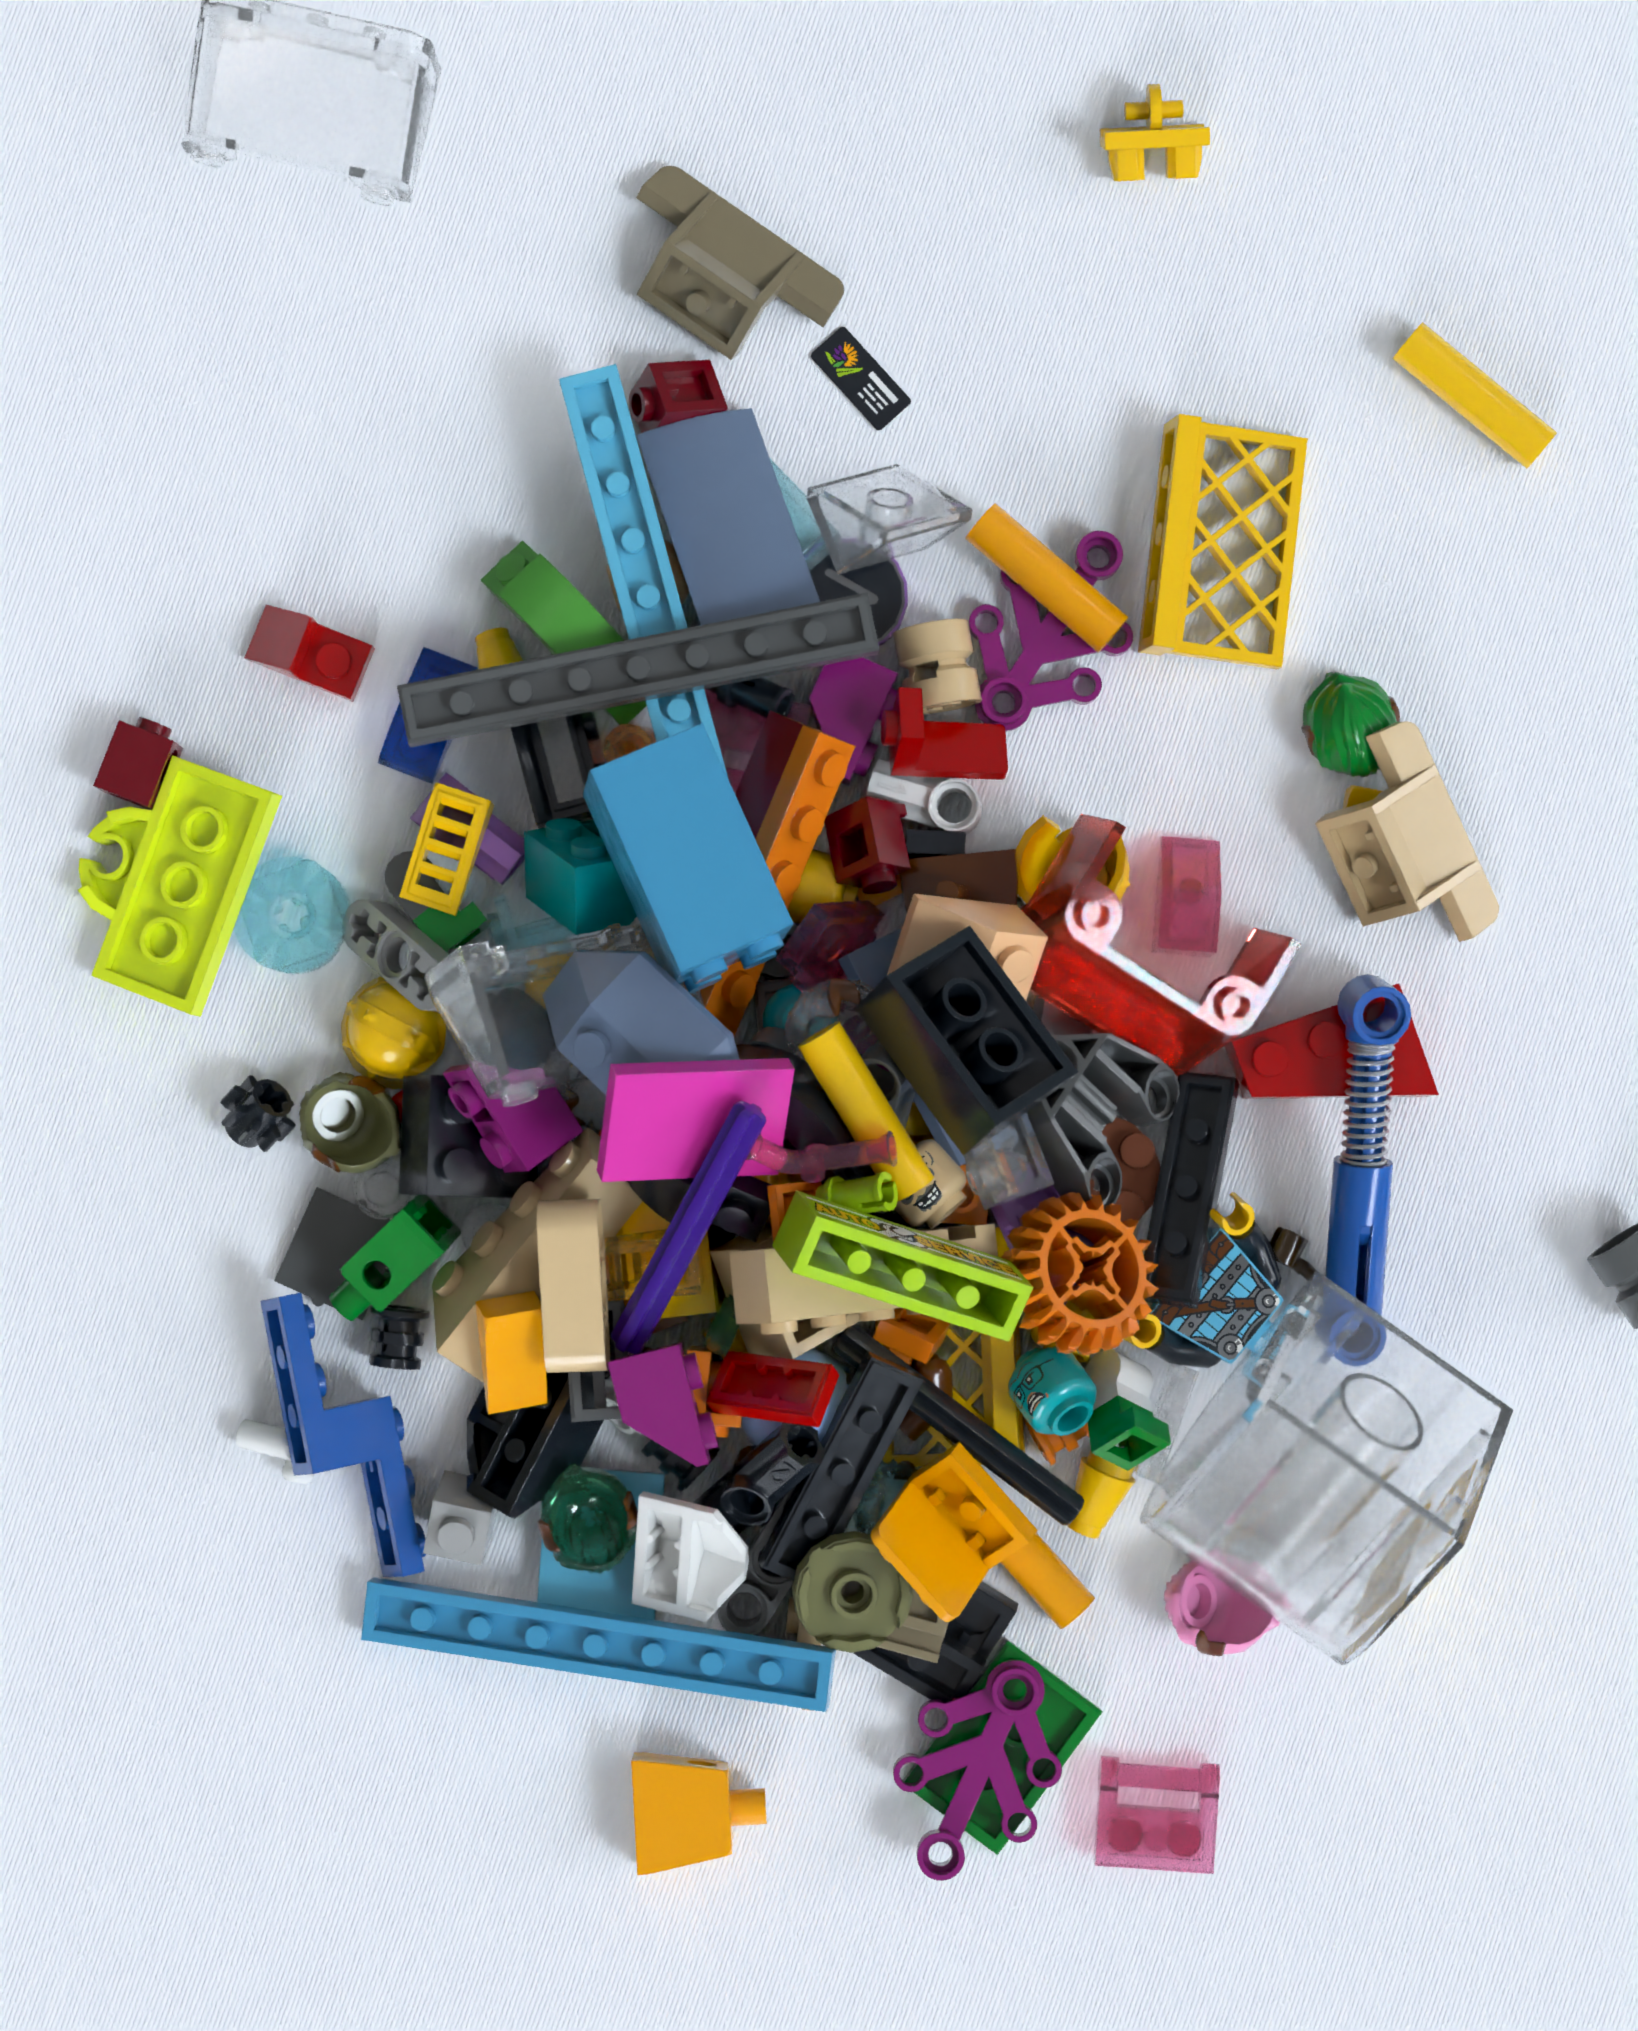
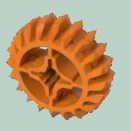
M1075 1192L1064 1194L1058 1198L1050 1197L1039 1202V1206H1036V1208L1026 1211L1019 1218L1021 1226L1012 1229L1010 1234L1006 1236L1014 1248L1005 1251L1001 1258L1011 1261L1034 1287L1023 1310L1025 1315L1019 1328L1028 1330L1038 1326L1037 1343L1048 1345L1055 1342L1057 1353L1068 1354L1077 1351L1079 1355L1088 1356L1099 1352V1349L1107 1351L1118 1347L1123 1342L1122 1339L1131 1337L1140 1330L1137 1321L1146 1318L1152 1312V1309L1144 1299L1153 1296L1159 1289L1146 1279V1274L1154 1272L1158 1264L1145 1261L1142 1252L1148 1248L1152 1241L1145 1239L1137 1240L1133 1233L1139 1220L1128 1219L1121 1222V1204L1115 1205L1111 1203L1103 1206L1101 1195L1091 1194L1092 1199L1084 1202L1080 1193ZM1065 1229L1082 1234L1094 1246H1086L1077 1236L1071 1238ZM1072 1301L1081 1311L1087 1309L1095 1319L1082 1317L1071 1311L1063 1303Z

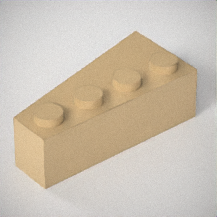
M588 1127L573 1142L569 1141L553 1154L549 1167L534 1182L528 1181L516 1191L510 1206L495 1222L488 1221L482 1225L473 1237L471 1246L455 1262L451 1260L445 1263L433 1280L432 1290L437 1352L483 1383L475 1301L535 1291L541 1301L536 1226L538 1201L601 1199L605 1248L642 1203V1200L627 1181H601L596 1171L601 1136Z
M995 1224L915 1229L998 1257ZM773 1246L729 1251L736 1325L761 1324L762 1335L798 1331L797 1320L810 1319L811 1328L847 1325L846 1314L859 1313V1321L895 1318L894 1309L901 1308L792 1273ZM906 1309L907 1315H918V1314H920V1313H917V1312H914V1311H911V1310Z

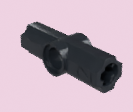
M782 1423L759 1445L747 1446L741 1449L736 1456L732 1468L693 1503L718 1509L738 1535L748 1526L761 1525L767 1522L776 1502L821 1464L826 1450L819 1441L818 1431L811 1426Z

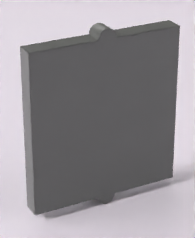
M316 1187L274 1281L313 1298L312 1302L317 1307L327 1304L334 1308L329 1300V1295L346 1280L339 1269L374 1237L390 1219L368 1210L367 1204L364 1201H358L354 1204ZM380 1261L372 1264L382 1275L387 1269V1266ZM368 1308L357 1318L363 1320Z

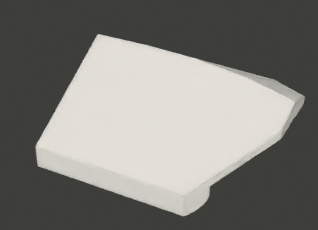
M643 1491L638 1499L632 1604L706 1622L746 1580L749 1564L748 1546L718 1509Z

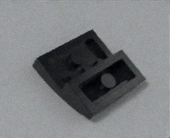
M981 1582L961 1614L948 1623L938 1663L879 1647L854 1652L853 1654L928 1699H939L948 1702L969 1693L985 1668L988 1656L1016 1614L1019 1603Z

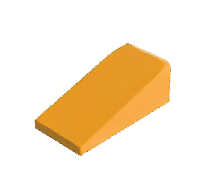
M535 1291L475 1301L488 1414L547 1404L541 1301Z

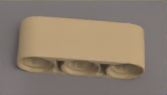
M601 1199L540 1200L537 1204L536 1226L547 1373L608 1371L610 1331Z

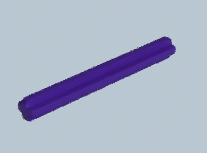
M738 1101L729 1112L611 1333V1338L619 1351L638 1354L643 1351L766 1123V1117L762 1113V1109L756 1104Z

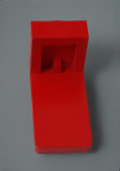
M898 687L893 709L883 711L881 742L883 746H889L891 776L1003 780L1006 778L1008 772L1006 730L1002 724L924 721L922 688Z

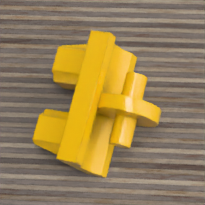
M1147 84L1145 102H1125L1124 104L1125 120L1146 119V126L1099 128L1100 147L1107 150L1110 172L1114 181L1145 180V148H1165L1167 178L1199 177L1202 160V146L1210 145V127H1205L1203 123L1162 125V119L1183 118V100L1162 101L1160 84Z

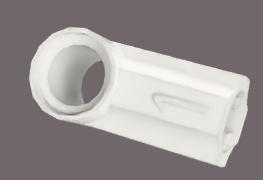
M877 759L866 796L905 804L907 816L901 819L939 831L966 832V834H969L977 827L981 819L982 806L978 792L971 784L960 779L941 777L891 776L890 762ZM952 793L963 794L972 803L969 816L958 823H949L943 820L938 813L939 804L942 799Z

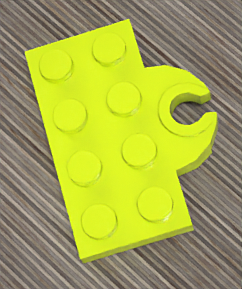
M172 755L152 810L124 807L106 811L107 817L97 824L87 837L106 846L119 843L123 851L122 862L114 872L107 873L102 863L79 858L78 868L82 886L77 889L91 909L111 920L91 976L187 1014L201 1017L282 795Z

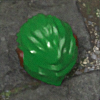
M1329 672L1326 673L1322 683L1312 692L1304 704L1301 730L1305 735L1311 754L1319 760L1322 767L1334 770L1337 773L1350 775L1351 777H1368L1369 775L1377 774V770L1380 768L1365 737L1395 722H1400V712L1394 698L1388 696L1377 682L1364 677Z

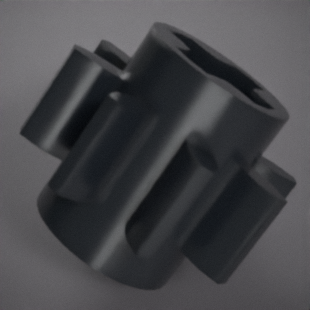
M249 1075L240 1086L234 1085L220 1102L226 1109L230 1110L221 1122L222 1125L225 1126L229 1137L243 1147L253 1148L259 1145L263 1152H267L276 1141L281 1142L296 1126L287 1117V1114L295 1105L281 1084L270 1079H262L257 1082L253 1075Z

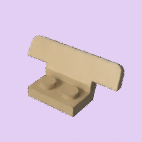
M1395 722L1365 737L1387 783L1388 789L1381 792L1373 800L1325 814L1315 823L1363 927L1419 912L1439 898L1458 941L1473 939L1497 919L1499 914L1498 901L1419 728L1412 722Z

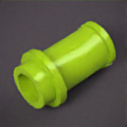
M885 1171L873 1176L846 1181L839 1176L830 1177L823 1185L817 1188L815 1197L864 1213L886 1212L895 1209L898 1202V1191L895 1181L889 1182L892 1178L891 1174Z

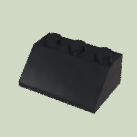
M971 926L966 927L885 976L855 1007L856 1011L963 1156L1007 1128L1079 1073Z

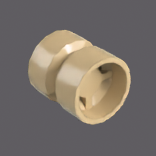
M956 618L930 621L908 626L893 633L898 665L908 669L909 676L902 682V687L922 688L924 715L958 710L973 706L982 701L977 669L968 666L966 663V659L973 653L968 620Z

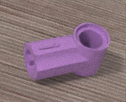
M447 772L438 781V783L475 795ZM432 790L410 817L418 826H421ZM448 806L444 807L442 813L443 817L469 826L473 818L472 814ZM491 814L474 865L490 878L504 885L525 860L524 838L495 815ZM438 828L434 836L438 841L462 849L466 841L464 837Z

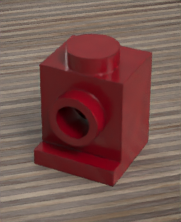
M865 796L826 816L824 824L837 884L862 888V892L865 894L884 893L897 886L896 875L911 869L901 818L907 816L905 804Z

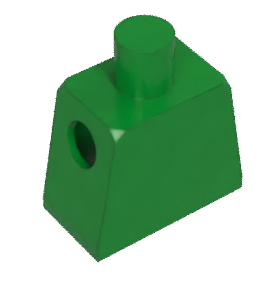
M416 1195L339 1269L346 1280L329 1295L330 1302L343 1317L350 1321H354L370 1305L377 1311L382 1312L436 1261L463 1231L428 1195ZM380 1261L389 1268L390 1272L385 1271L382 1275L372 1264Z

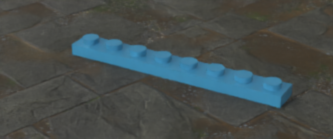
M376 1577L367 1582L361 1640L822 1712H826L830 1705L836 1654L835 1649H828L826 1646Z

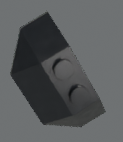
M611 1310L608 1311L610 1360L616 1359L615 1343L611 1338L613 1331V1314ZM546 1371L547 1404L488 1414L485 1389L483 1386L467 1417V1460L470 1475L467 1476V1492L508 1517L515 1519L573 1479L604 1421L571 1422L568 1372L547 1373ZM592 1371L580 1372L583 1409L595 1408Z

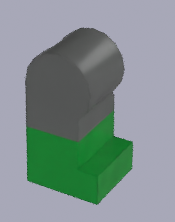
M413 851L402 852L394 856L388 863L385 871V884L389 892L416 926L444 951L449 953L454 948L460 950L491 925L473 901L461 911L458 910L457 916H453L400 898L399 895ZM428 858L426 859V862L433 864ZM421 874L418 885L445 893L439 886V879Z

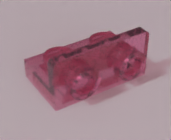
M869 900L814 903L776 960L791 973L789 980L801 992L811 997L827 996L832 978L848 980L838 959L875 941L877 934L874 930L885 914Z

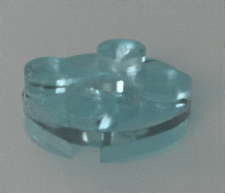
M298 857L272 859L255 869L236 920L234 932L243 950L263 967L290 975L309 973L328 964L339 952L340 946L345 941L347 909L351 905L350 900L339 879L316 861ZM291 899L295 906L305 905L308 911V915L300 919L301 929L295 932H291L287 924L278 925L276 915L283 911L282 903Z

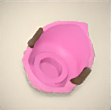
M1205 1555L1200 1559L1194 1557L1188 1564H1184L1177 1574L1171 1577L1170 1582L1166 1583L1164 1601L1168 1618L1173 1623L1179 1639L1185 1644L1197 1647V1650L1202 1654L1223 1656V1654L1245 1652L1265 1633L1280 1624L1276 1603L1265 1581L1249 1567L1248 1563L1230 1560L1221 1555L1210 1559Z

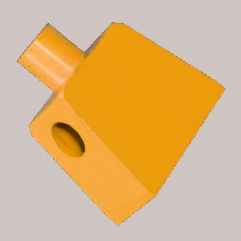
M634 1752L631 1767L637 1876L653 1874L731 1855L733 1851L732 1826L767 1824L765 1788L730 1790L729 1763L656 1753Z

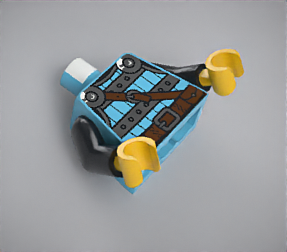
M1235 1192L1229 1194L1235 1201V1208L1227 1217H1223L1214 1208L1210 1210L1211 1219L1221 1228H1214L1212 1230L1198 1309L1152 1303L1149 1306L1152 1312L1146 1318L1139 1320L1140 1330L1133 1336L1123 1340L1138 1348L1150 1351L1170 1364L1210 1368L1221 1360L1232 1364L1245 1348H1248L1269 1367H1273L1284 1356L1292 1345L1293 1340L1269 1321L1270 1317L1284 1301L1277 1292L1280 1288L1282 1277L1270 1241L1254 1220L1255 1213L1253 1208Z

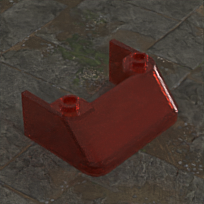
M1081 813L1023 910L1048 936L1030 992L1093 1032L1111 1033L1159 1057L1174 1071L1176 1076L1185 1074L1255 1024L1302 943L1292 937L1253 928L1227 974L1213 980L1206 988L1199 1002L1196 1003L1108 946L1121 924L1122 907L1117 895L1097 881L1096 877L1126 827L1114 820Z

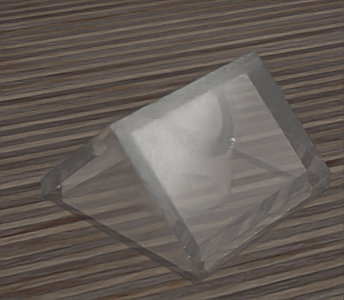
M898 464L807 488L806 499L838 574L926 550L972 519V508Z

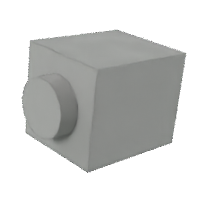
M444 1470L433 1498L423 1554L482 1566L493 1534L497 1509L467 1492L468 1475Z

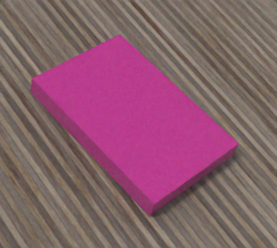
M789 1058L610 1064L596 1170L601 1181L617 1182L695 1178L729 1112L738 1101H744L749 1104L754 1103L759 1106L766 1117V1123L737 1176L778 1175L795 1071Z

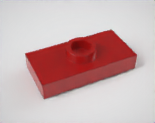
M727 1350L706 1403L714 1413L820 1427L840 1375L832 1364Z

